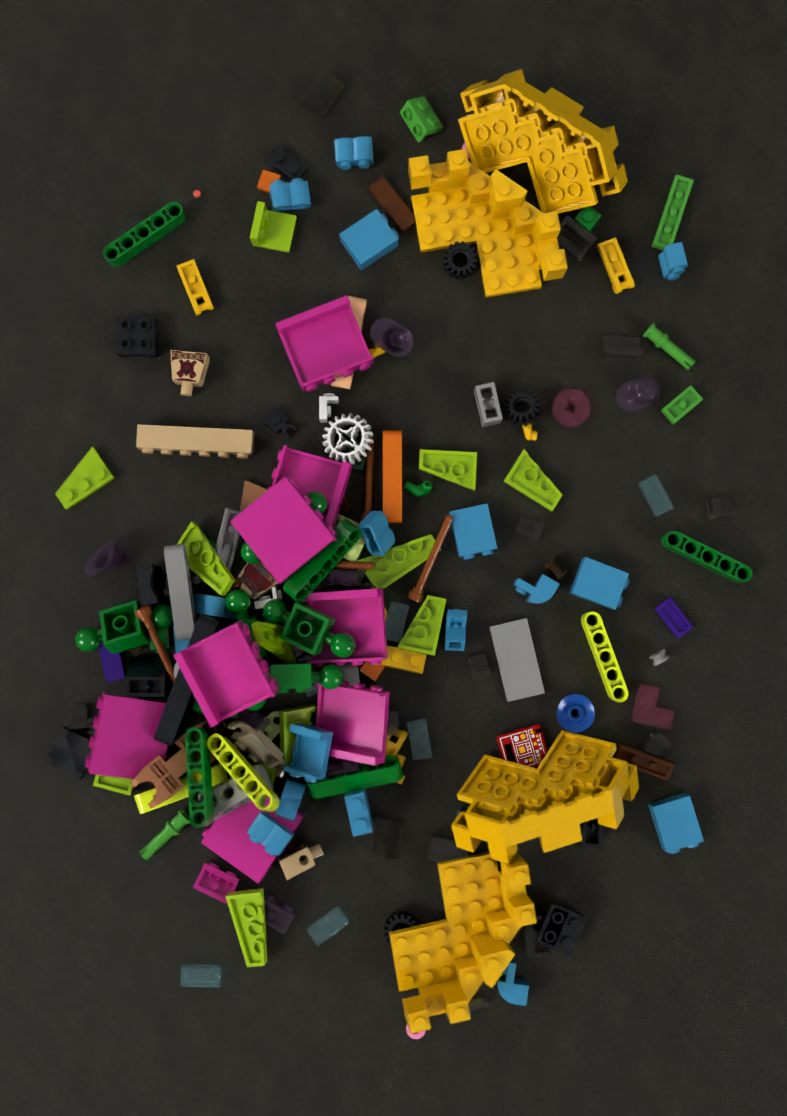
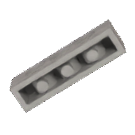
M256 764L252 765L268 786L274 789L266 768ZM232 776L229 778L230 781L224 784L219 783L212 787L213 800L215 798L217 800L216 806L213 807V822L252 801ZM257 782L253 785V792L258 788ZM233 789L234 795L232 798H229V792ZM201 793L198 795V800L202 802L204 796ZM201 812L199 815V820L203 823L205 820V816Z

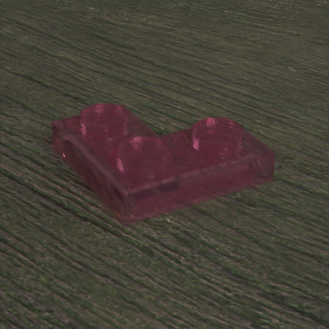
M639 683L631 721L671 730L675 711L656 707L660 688Z

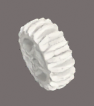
M349 413L348 417L342 414L341 419L335 416L336 422L329 421L331 427H325L324 429L328 434L322 435L326 439L323 442V445L327 447L325 452L330 453L329 457L331 459L335 458V461L348 462V459L351 464L355 463L354 459L361 462V455L367 457L365 450L371 451L372 449L368 444L374 443L370 439L373 436V432L369 431L371 426L369 424L366 425L367 421L365 419L361 420L359 415L354 417L352 413ZM348 425H353V426H354V427H351V428L348 429V430H343V429H341V428H343V427H345V426H348ZM361 431L362 440L360 445H358L356 440ZM338 433V434H339V440H338V442L336 443L337 446L335 447L334 440H335L336 434ZM343 434H344L346 437L348 436L349 438H351V441L353 442V444H352L351 442H348L347 440H345V437L343 436ZM347 448L355 449L354 451L349 453H341L343 450L345 451Z

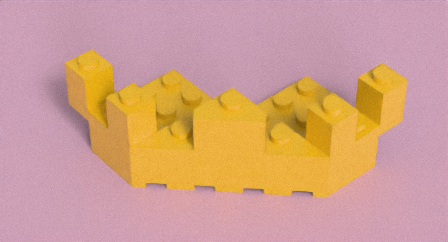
M522 69L504 74L497 81L491 83L485 80L472 84L460 93L466 113L474 110L473 114L458 119L472 164L483 172L488 173L495 171V169L499 170L527 162L541 212L557 211L559 214L593 206L598 203L594 185L599 184L602 196L621 192L627 184L628 179L624 163L616 165L613 151L619 145L615 127L610 126L601 129L580 116L584 107L551 87L544 94L526 83Z
M467 149L447 152L446 162L431 165L429 164L428 155L409 158L408 173L411 190L428 187L429 193L411 196L421 253L446 249L451 244L455 245L457 241L459 244L464 241L465 245L476 243L485 297L540 289L542 284L539 270H542L544 281L563 278L568 267L564 249L559 250L557 241L561 230L557 211L543 213L525 201L528 191L497 169L489 176L469 162Z
M561 730L537 769L484 755L457 793L458 800L470 803L471 805L466 812L460 811L451 825L456 847L474 853L482 840L487 841L491 859L510 864L518 851L517 844L540 837L542 850L546 853L582 841L580 823L597 818L598 824L617 829L624 817L622 799L632 802L639 789L637 766L628 764L624 760L612 758L617 750L616 743Z
M490 851L437 862L446 919L389 932L399 992L418 988L419 991L417 996L402 999L405 1019L411 1034L431 1029L429 1017L442 1013L447 1014L451 1024L470 1020L468 1003L483 981L486 985L493 988L514 957L515 953L509 945L520 927L537 923L534 903L526 893L525 885L531 884L528 864L519 854H515L510 864L500 862L501 868L499 869L497 860L491 859Z

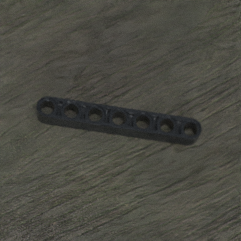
M201 614L195 625L188 647L217 633L220 621ZM180 668L153 740L171 747L177 739L193 697V692Z

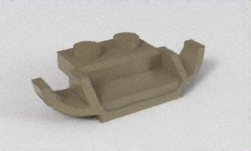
M234 721L227 726L229 729L235 730L239 727L242 730L241 732L235 731L231 738L235 741L234 745L239 750L245 751L248 754L246 757L252 763L265 764L270 768L276 766L275 775L280 778L283 777L285 773L283 768L286 766L285 761L282 759L284 754L260 729L253 728L244 721Z

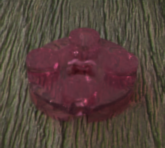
M566 389L560 392L554 399L552 415L558 423L565 425V427H577L590 414L589 399L581 390ZM570 403L576 407L574 413L566 410Z

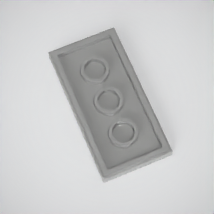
M527 618L490 626L489 629L507 702L544 694L545 691Z

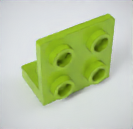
M257 201L250 234L252 245L289 253L297 219L296 216L267 210L265 202Z

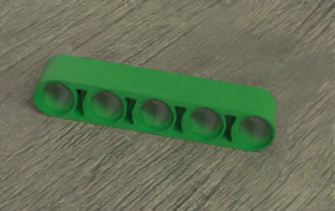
M178 202L168 203L108 244L103 250L104 258L111 266L119 267L183 224L186 220V214L181 204ZM180 211L177 216H172L173 212ZM161 221L164 222V224H163L162 226L157 227V224H158L159 222H161ZM144 232H149L146 237H141ZM128 243H133V245L130 248H126V245ZM113 253H117L115 258L110 259Z
M342 520L334 528L337 532L335 534L336 541L331 542L285 582L283 590L297 603L304 601L360 539L361 530L349 520Z
M678 531L667 532L661 537V544L664 548L733 582H747L752 578L753 573L749 566ZM669 535L674 536V545L668 542ZM687 543L692 546L693 550L691 553H688L685 549ZM704 552H707L710 556L708 562L703 559ZM722 560L727 564L725 571L720 567ZM739 569L743 570L744 577L742 579H740L738 576Z
M193 727L185 735L189 815L191 824L199 828L209 826L214 820L210 750L207 747L208 731L204 728ZM196 732L200 733V739L198 741L195 740ZM197 752L201 753L199 762L196 760ZM199 772H201L203 776L200 782L197 780V774ZM200 792L204 796L202 802L198 800V795ZM201 812L205 816V820L203 823L199 820V815Z
M387 756L384 763L375 766L355 763L327 769L325 779L317 780L315 783L306 781L311 796L319 799L398 782L403 778L404 774L398 757Z

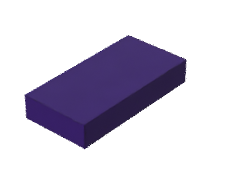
M671 597L666 598L654 607V610L677 639L693 628Z
M100 644L98 647L106 683L126 678L121 652L112 654L103 644Z

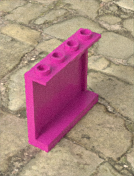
M348 295L275 323L302 392L305 390L307 392L313 391L318 388V385L323 383L325 385L331 384L336 381V378L341 376L343 378L349 377L353 374V371L358 369L361 371L369 369L374 362V358L368 350L350 306Z
M284 445L283 450H279L277 457L279 463L277 468L273 470L272 479L274 480L272 486H269L267 491L286 476L296 480L300 486L298 490L302 495L311 491L321 492L327 499V508L322 513L324 516L323 521L327 526L330 524L334 528L352 470L351 463L344 461L341 463L294 450Z
M286 476L230 521L279 584L288 580L290 575L331 542L337 540L335 537L337 532L330 524L327 526L324 523V516L318 509L314 510L311 507V499L305 493L301 494L298 490L300 486L296 480Z
M383 588L311 593L304 600L308 601L309 605L337 618L331 633L335 635L342 632L348 633L354 638L356 643L353 654L346 658L336 656L332 652L331 646L326 643L321 654H311L312 660L307 661L308 664H314L315 667H324L326 663L343 666L345 665L344 662H351V665H362L363 661H370V664H382V660L388 659Z
M242 620L173 655L211 727L269 697H274L279 692L276 679L271 677L267 662L264 659L262 660L259 654L258 644L252 641L249 635L250 629Z
M343 681L342 685L334 690H328L320 683L312 684L319 686L316 727L333 732L329 756L374 766L384 763L390 691H385L380 686L367 688L362 683L349 685L348 681Z
M103 692L102 697H98L97 701L98 717L95 716L93 721V728H96L95 734L90 737L89 748H92L91 754L86 757L85 768H88L89 774L134 779L141 769L158 755L165 761L168 745L153 740L167 701L159 702L110 695Z
M230 793V794H229V798H232V796L234 795V793H233V794ZM270 797L265 800L266 807L270 804ZM250 801L215 820L211 827L208 826L203 832L202 836L204 838L201 843L256 883H260L278 855H270L265 851L266 847L263 844H256L249 839L248 829L258 814L264 811L259 809L253 801ZM276 810L273 812L265 811L293 833L305 816L303 812L298 810L293 822L275 816Z

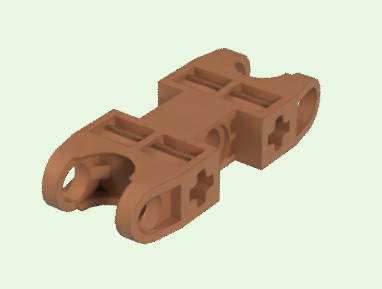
M207 720L195 727L202 728L203 724L207 722ZM196 732L195 740L198 741L200 739V733ZM186 733L175 741L176 745L180 748L177 753L166 762L158 755L143 767L130 783L133 787L137 786L140 782L144 783L146 781L152 782L155 785L154 799L148 803L150 808H154L170 799L184 787L179 777L187 771ZM210 751V757H211V763H212V762L216 759V757H215V756L212 754V752ZM197 752L196 760L199 762L201 753Z

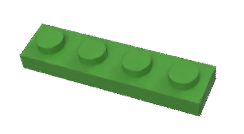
M675 175L651 247L663 250L667 245L674 243L694 180Z

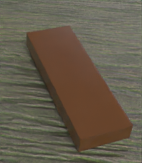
M381 177L368 187V190L402 233L416 223L413 213L384 177Z
M619 742L613 758L627 761L628 764L636 765L638 771L665 781L669 780L675 763L671 760Z

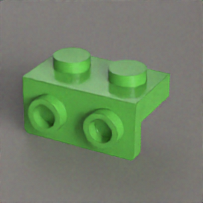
M424 96L408 100L400 111L401 116L418 143L422 142L427 135L440 132L443 128V125Z

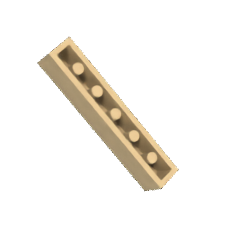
M137 424L136 448L142 450V453L145 454L161 451V454L164 455L180 452V455L183 456L199 453V456L210 457V454H218V457L229 458V455H237V458L247 459L248 456H254L255 433L253 430Z

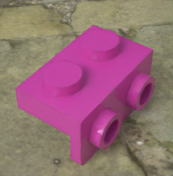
M204 863L193 889L228 905L225 896L228 892H235L239 883L237 875L230 871L225 873L219 870L220 867L214 863Z

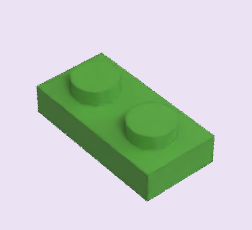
M690 385L660 411L673 425L700 403L703 398Z

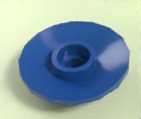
M572 694L560 701L557 706L556 715L558 722L564 729L569 732L578 733L585 731L591 726L594 721L595 710L588 698L583 695ZM573 709L578 711L576 716L571 715Z

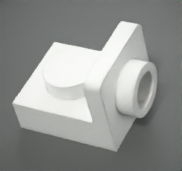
M326 393L323 396H319L320 423H328V417H331V406H328V404H339V397L335 396V394Z
M276 586L272 587V599L283 601L281 590H278ZM270 595L259 597V601H254L255 609H263L264 605L272 600Z

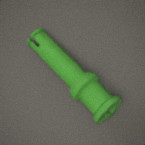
M655 323L643 334L644 338H649L655 343L656 348L661 347L684 366L686 370H689L690 366L695 363V360L668 339V334L660 331Z
M180 809L171 821L168 820L166 822L165 828L139 851L141 856L145 860H149L171 837L178 835L186 824L191 823L190 815L185 810Z

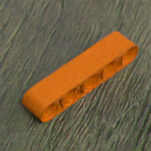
M383 430V513L386 515L388 523H402V430Z

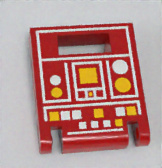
M538 723L497 735L496 740L501 758L508 761L504 745L511 743L515 761L511 762L529 767L540 765L543 756L548 752L543 731H535V729L541 728V724Z

